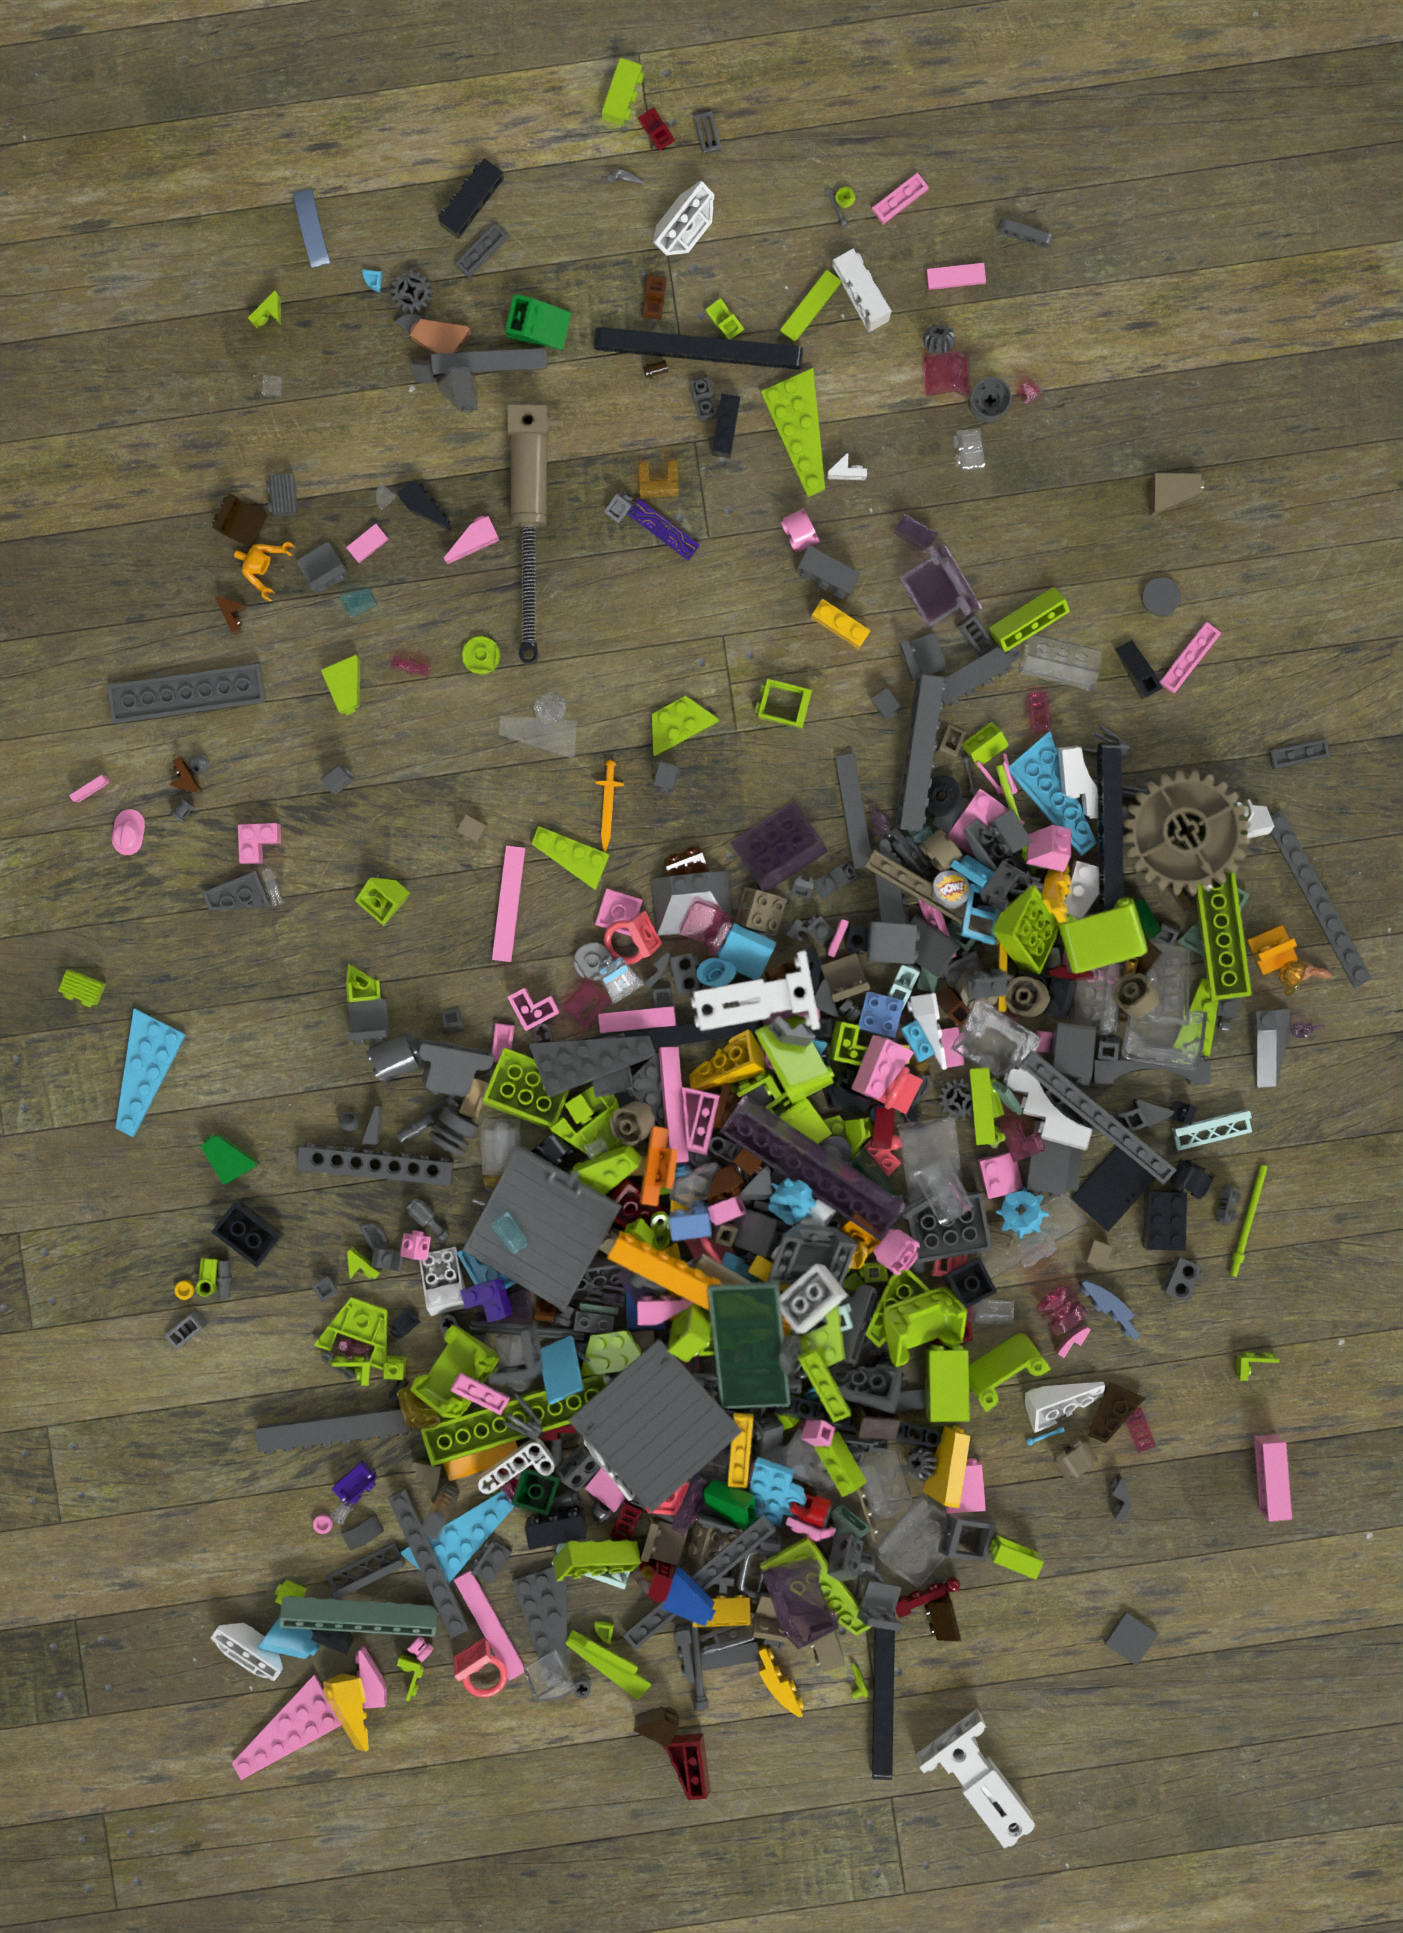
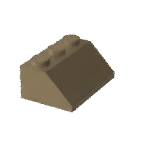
M704 1254L692 1262L690 1266L693 1269L701 1270L704 1275L710 1278H717L722 1284L751 1283Z

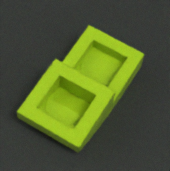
M721 298L704 310L726 339L731 340L744 330L738 319L730 312Z

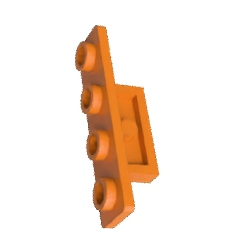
M655 1126L651 1128L640 1199L641 1204L657 1206L660 1187H673L678 1150L666 1148L669 1129Z

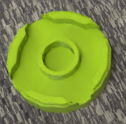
M477 636L464 645L462 660L466 668L472 673L479 675L488 674L499 665L500 650L492 639L485 636Z

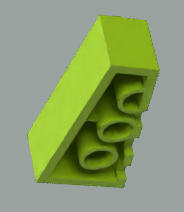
M627 1539L619 1542H612V1540H605L603 1542L589 1540L579 1543L577 1541H570L552 1559L557 1581H563L565 1576H572L573 1579H578L587 1573H591L592 1576H599L606 1571H609V1574L634 1571L642 1563L637 1541H629Z

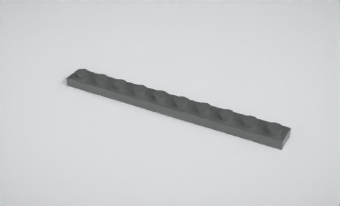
M1282 810L1271 815L1274 828L1270 834L1352 987L1356 988L1366 983L1372 977Z
M1031 1050L1019 1063L1023 1069L1161 1183L1164 1184L1175 1173V1167L1035 1051Z
M763 1514L690 1576V1578L705 1592L776 1531L775 1526ZM663 1601L624 1633L623 1637L635 1650L676 1616V1614L662 1609Z

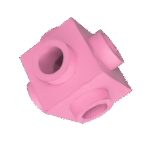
M412 1230V1234L404 1233L400 1256L410 1259L427 1260L431 1237L424 1236V1232Z

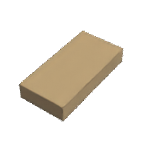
M474 1077L471 1090L464 1097L459 1113L477 1120L483 1105L484 1095L489 1086L488 1082Z

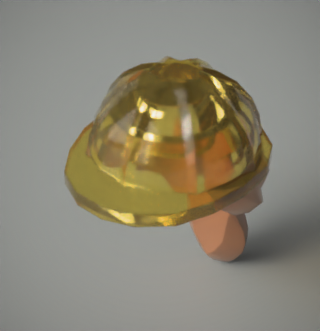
M1292 960L1282 966L1279 979L1285 986V995L1290 996L1297 990L1301 981L1309 978L1311 975L1327 979L1332 974L1324 968L1314 967L1304 961Z

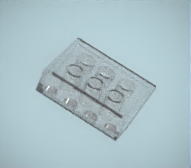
M955 1117L897 1125L906 1198L909 1204L942 1183H947L950 1187V1193L944 1197L964 1191Z
M922 1493L873 1550L883 1564L919 1589L947 1557L938 1551L947 1512L934 1500ZM963 1525L958 1543L968 1533V1530Z

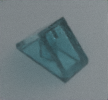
M369 588L339 597L347 615L351 619L378 605Z

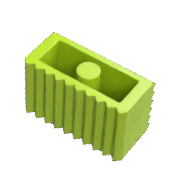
M66 970L58 991L63 993L62 996L70 1000L77 998L81 1000L80 1004L91 1007L92 1005H98L106 983L74 970Z

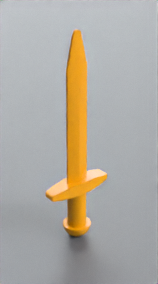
M608 760L605 763L607 765L606 781L595 782V784L604 786L601 828L603 851L607 850L611 837L614 786H624L623 783L613 781L614 766H616L613 760Z

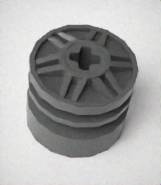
M989 377L982 379L976 384L970 395L969 408L972 415L982 423L999 421L1005 416L1011 405V390L1006 382L999 378ZM987 398H990L991 401H994L991 406H989L988 403H985Z
M445 1107L439 1116L444 1126L434 1124V1129L439 1133L431 1130L428 1136L441 1148L462 1156L465 1150L461 1146H469L463 1137L473 1138L479 1126L461 1113Z

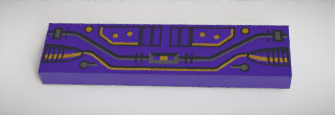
M638 499L627 513L628 516L687 561L690 560L700 547L698 543L641 499Z

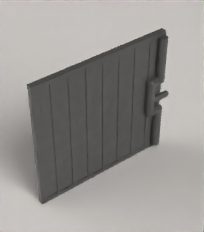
M519 1144L463 1251L565 1311L622 1205L578 1180V1171H574L570 1175Z
M660 1339L655 1341L614 1380L609 1376H605L604 1381L608 1385L568 1420L652 1513L742 1433L739 1426L673 1354L667 1352L668 1348Z

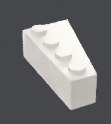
M852 249L833 259L832 266L842 281V285L868 333L889 322L892 311L875 285L870 272L864 267L861 255L859 253L856 254L855 250Z

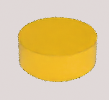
M189 1280L180 1281L175 1286V1295L181 1300L189 1299L194 1295V1284Z

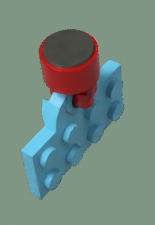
M758 1457L755 1462L749 1493L755 1496L756 1518L758 1519L764 1514L773 1525L780 1527L784 1515H797L801 1519L806 1520L807 1524L821 1529L825 1528L833 1506L832 1501L817 1495L813 1497L804 1494V1488L792 1483L795 1470Z

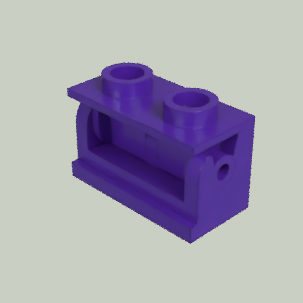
M362 1460L334 1484L331 1490L343 1502L347 1501L345 1506L350 1503L354 1505L361 1499L362 1496L360 1494L363 1491L369 1492L376 1485L375 1481L378 1476Z

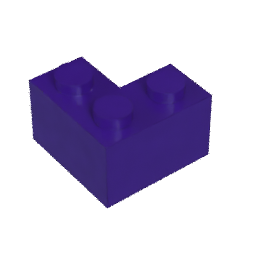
M502 1277L460 1290L465 1309L483 1304L488 1323L513 1315Z

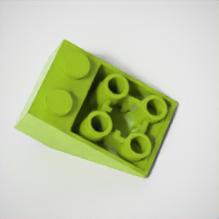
M785 1092L765 1107L800 1156H803L832 1134L806 1097L792 1104Z

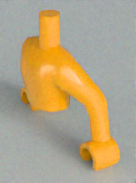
M290 542L284 543L283 546L254 544L247 554L238 550L235 551L234 557L244 561L241 570L243 575L262 592V597L269 602L272 600L268 598V594H275V592L270 588H266L253 574L263 575L266 572L270 563V557L264 552L285 553L288 556H292L288 549L296 547Z

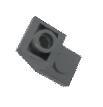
M847 861L813 883L823 899L858 878V875L850 862Z
M780 1016L768 1027L781 1043L807 1047L815 1039L812 1030L804 1023L791 1030L789 1024Z
M1118 1474L1116 1478L1114 1477L1110 1481L1109 1492L1120 1499L1113 1506L1112 1515L1122 1523L1132 1506L1125 1479Z

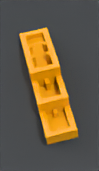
M515 1440L444 1462L443 1466L448 1480L452 1481L487 1470L517 1449L518 1445Z

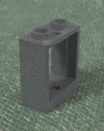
M947 1513L938 1551L950 1558L986 1562L995 1525L984 1518ZM962 1525L979 1527L974 1552L956 1550Z

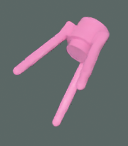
M1004 753L1003 765L1012 794L1018 792V789L1008 768L1010 765L1007 755ZM977 761L976 764L996 788L997 793H1002L1005 797L1002 786H999L984 766Z

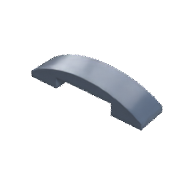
M313 189L294 192L296 210L311 267L316 268L331 264L317 213Z

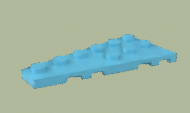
M504 1489L446 1523L437 1542L429 1538L449 1583L514 1508V1505H511L513 1497L508 1492H505ZM410 1547L401 1550L400 1554L419 1569Z

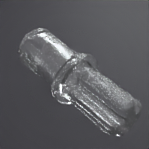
M272 868L262 870L261 874L266 886L265 891L268 892L271 906H277L275 897L279 905L283 904L284 902L278 888L280 885H277Z

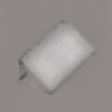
M982 1300L975 1304V1323L1013 1324L1014 1301Z

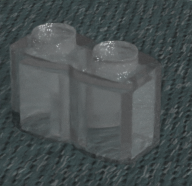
M980 428L957 431L956 436L953 437V447L957 448L958 455L955 456L956 467L960 468V472L983 469L985 463Z

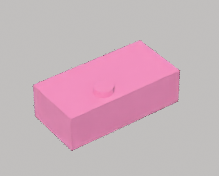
M1277 1434L1254 1436L1259 1512L1268 1521L1292 1520L1286 1442Z

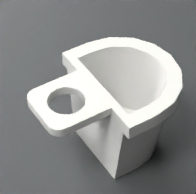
M1246 799L1243 804L1236 802L1234 807L1245 806L1247 809L1246 813L1239 820L1248 821L1251 825L1248 830L1240 834L1253 838L1267 835L1272 831L1274 824L1267 806L1252 805L1249 799Z

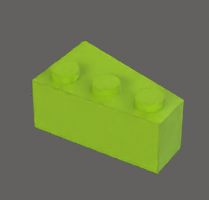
M625 1145L608 1151L607 1154L592 1157L588 1161L576 1163L570 1174L572 1175L574 1171H578V1180L605 1195L638 1168L642 1157L632 1146Z

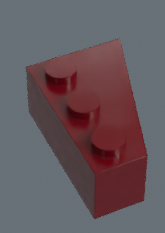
M649 1558L648 1562L641 1561L642 1563L634 1571H631V1576L644 1593L650 1597V1600L658 1603L661 1601L666 1602L673 1582L674 1565Z
M704 1734L675 1735L669 1748L665 1746L663 1748L668 1753L672 1767L674 1766L683 1791L688 1800L707 1799L711 1789Z

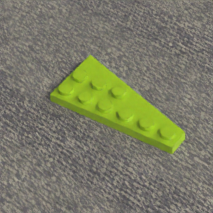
M812 368L761 391L762 398L807 498L825 490L814 371Z
M808 1536L760 1563V1568L765 1571L768 1570L774 1575V1578L779 1581L782 1580L790 1586L791 1590L812 1605L820 1607L822 1612L834 1617L840 1625L856 1636L872 1628L857 1618L860 1607L859 1603L842 1581H838L827 1574L829 1563Z

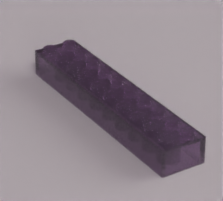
M747 1095L743 1096L720 1130L722 1134L791 1181L796 1182L800 1180L807 1184L812 1190L813 1196L879 1241L883 1239L900 1217L906 1203Z

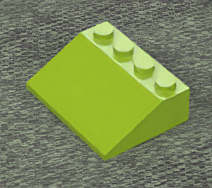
M1031 885L999 915L992 930L1017 967L1022 971L1036 974L1041 973L1060 931L1058 920L1053 913L1049 912L1043 902V896L1034 885Z
M503 1048L484 1095L483 1105L550 1130L549 1127L559 1120L570 1090L549 1098L535 1060L510 1049Z

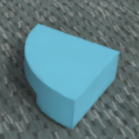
M362 270L366 284L372 290L381 292L382 271Z

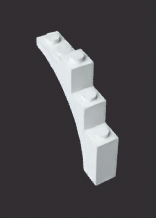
M1075 745L1058 748L1062 794L1068 796V798H1078L1081 794L1083 814L1089 816V818H1098L1097 786L1089 776L1083 760L1081 747ZM1122 806V827H1123V822H1124L1125 820L1135 819V818L1131 817V816L1127 813V808ZM1123 828V834H1128L1127 830Z
M1028 1033L1027 1038H1023L1020 1049L1024 1050L1022 1057L1018 1056L1015 1066L1019 1070L1011 1068L1010 1073L1006 1072L1003 1083L1007 1084L1006 1086L1013 1092L1028 1095L1027 1097L1023 1096L1021 1108H1024L1023 1114L1045 1120V1122L1041 1121L1038 1131L1042 1133V1139L1087 1150L1092 1129L1079 1125L1064 1116L1044 1094L1039 1081L1019 1065L1031 1050H1034L1036 1035Z

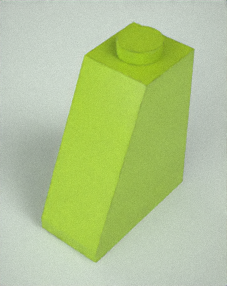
M357 655L321 670L339 713L346 716L355 713L356 708L360 707V659Z

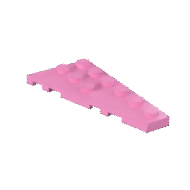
M316 1673L234 1759L232 1765L240 1780L341 1726L340 1721L323 1694L324 1687Z

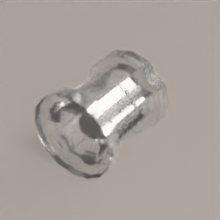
M601 1136L598 1137L597 1141L589 1145H583L591 1161L595 1156L603 1152H609Z
M340 1499L338 1507L330 1514V1517L336 1523L343 1525L350 1511H353L355 1508L351 1503L345 1506L347 1501L343 1502Z

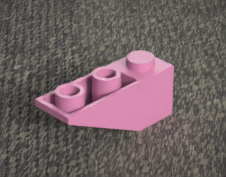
M651 1295L641 1296V1299H638V1325H658L685 1310L693 1302L682 1296L680 1298H673L672 1295H661V1298L653 1299Z
M361 1645L359 1651L356 1652V1664H359L357 1677H361L366 1702L362 1706L363 1708L385 1707L387 1703L386 1681L365 1646Z

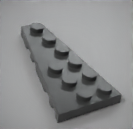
M649 1036L529 1044L549 1098L657 1055Z
M657 1051L656 1056L649 1058L632 1075L634 1090L628 1091V1093L635 1101L647 1103L651 1108L657 1127L665 1128L659 1051ZM709 1150L707 1155L688 1151L689 1163L696 1171H698L700 1165L707 1163L712 1158Z
M554 1565L512 1579L549 1689L567 1684L568 1681L567 1645L565 1644L567 1640V1576L564 1577L563 1581H557Z

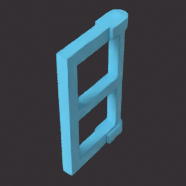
M971 883V892L966 902L961 935L993 945L996 940V936L992 932L993 925L997 922L1000 911L994 908L993 914L973 908L974 892L981 894L983 888ZM970 914L992 920L990 936L968 930Z

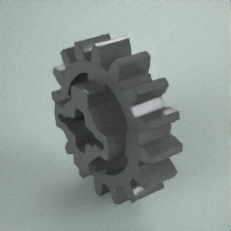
M410 270L409 275L402 272L403 277L396 276L398 282H392V286L395 288L390 290L391 294L394 295L392 300L397 302L396 307L398 309L403 307L404 313L407 310H410L411 314H414V310L421 313V307L427 309L426 302H432L429 297L433 295V291L430 290L432 287L431 283L427 282L426 276L421 278L420 272H417L416 275H414L412 270ZM409 286H410L411 289L414 291V296H415L414 299H413L412 295H411L410 292H409V291H410Z
M960 1078L959 1082L956 1079H952V1084L945 1082L946 1089L940 1088L943 1094L938 1095L939 1098H942L938 1105L944 1106L941 1109L942 1112L948 1111L947 1117H951L953 1114L955 1120L958 1119V1116H961L964 1120L965 1114H968L970 1117L972 1116L970 1111L973 1110L972 1089L969 1087L970 1081L964 1084L962 1078ZM960 1086L965 1087L969 1093L961 1092ZM952 1089V1094L946 1098L947 1093ZM957 1093L959 1094V1096L963 1097V1099L960 1100V1105L958 1102L954 1101V1099L957 1098ZM971 1100L969 1107L965 1110L966 1103ZM948 1105H955L958 1112L951 1110Z

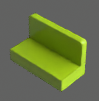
M990 722L962 743L963 749L972 757L977 767V761L984 765L1009 745L1002 731L993 722Z

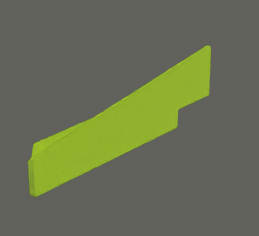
M574 1630L571 1631L565 1644L636 1700H639L650 1688V1681L636 1674L638 1670L636 1664Z

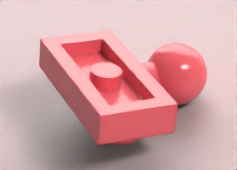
M897 1135L892 1137L890 1150L871 1148V1139L860 1149L888 1177L901 1164V1161L891 1152L892 1150L899 1149L901 1146V1139Z

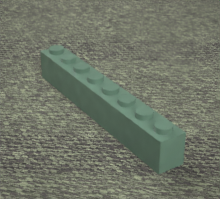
M296 1596L282 1597L279 1628L435 1637L438 1609L437 1606L430 1604L376 1603L374 1601L359 1602L352 1599L342 1601L333 1598L317 1599L315 1597L297 1598Z

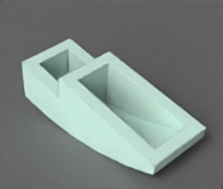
M902 963L887 996L903 1000L904 1008L921 968L913 964Z

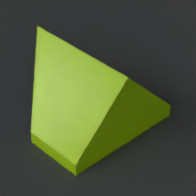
M348 964L346 978L347 1002L381 999L379 980H375Z
M870 1117L845 1121L847 1141L851 1146L850 1158L872 1136Z

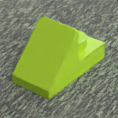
M275 290L248 317L249 321L256 328L263 326L268 321L270 315L281 325V298Z
M353 1247L347 1252L350 1279L359 1268L362 1269V1273L369 1279H376L382 1272L379 1268L371 1267L372 1262Z

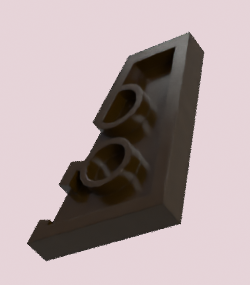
M1109 1382L1087 1435L1107 1443L1146 1397Z

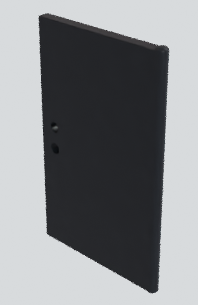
M1116 1146L1070 1200L1074 1201L1109 1232L1156 1178Z

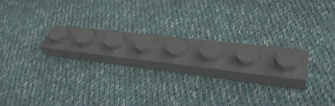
M404 1489L389 1496V1503L450 1637L453 1638L468 1631L469 1626L431 1542L427 1536L419 1533L422 1523L407 1490Z

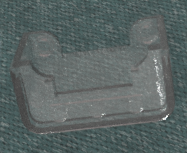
M1190 1011L1186 1016V1020L1150 1013L1141 1019H1135L1127 1014L1121 1051L1123 1057L1129 1060L1186 1070L1198 1068L1204 1046L1207 1012Z

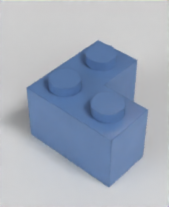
M703 1201L694 1202L693 1205H689V1211L677 1209L670 1213L669 1221L672 1241L711 1236L712 1223L709 1218L708 1203L704 1204Z

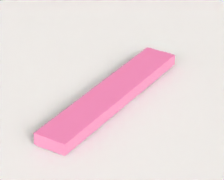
M506 846L492 960L512 962L526 848Z
M660 1047L658 1051L665 1128L669 1129L667 1148L678 1150L676 1163L689 1162L679 1047Z
M469 1570L454 1578V1582L495 1656L500 1658L506 1665L510 1681L526 1672V1668L475 1576L471 1575L472 1570Z

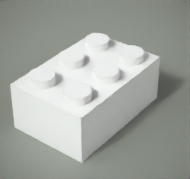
M815 1264L780 1296L781 1313L796 1333H806L848 1295L825 1265Z

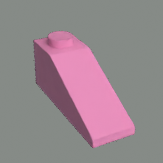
M480 516L474 520V523L467 528L444 557L447 564L500 541L489 516Z

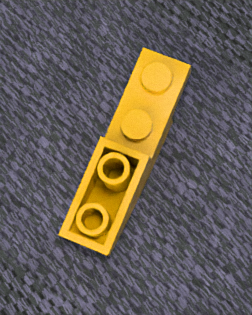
M1068 864L1064 872L1049 869L1043 887V902L1049 912L1055 915L1059 924L1067 921L1066 912H1068V908L1064 900H1066V895L1071 893L1070 885L1072 884L1068 874L1070 872Z
M763 1644L758 1645V1652L764 1663L758 1666L759 1673L765 1685L782 1706L794 1715L802 1717L804 1705L801 1698H797L795 1695L797 1689L793 1679L789 1681L787 1675L781 1677L782 1673L779 1666H775L772 1659L775 1657L771 1647L767 1648Z

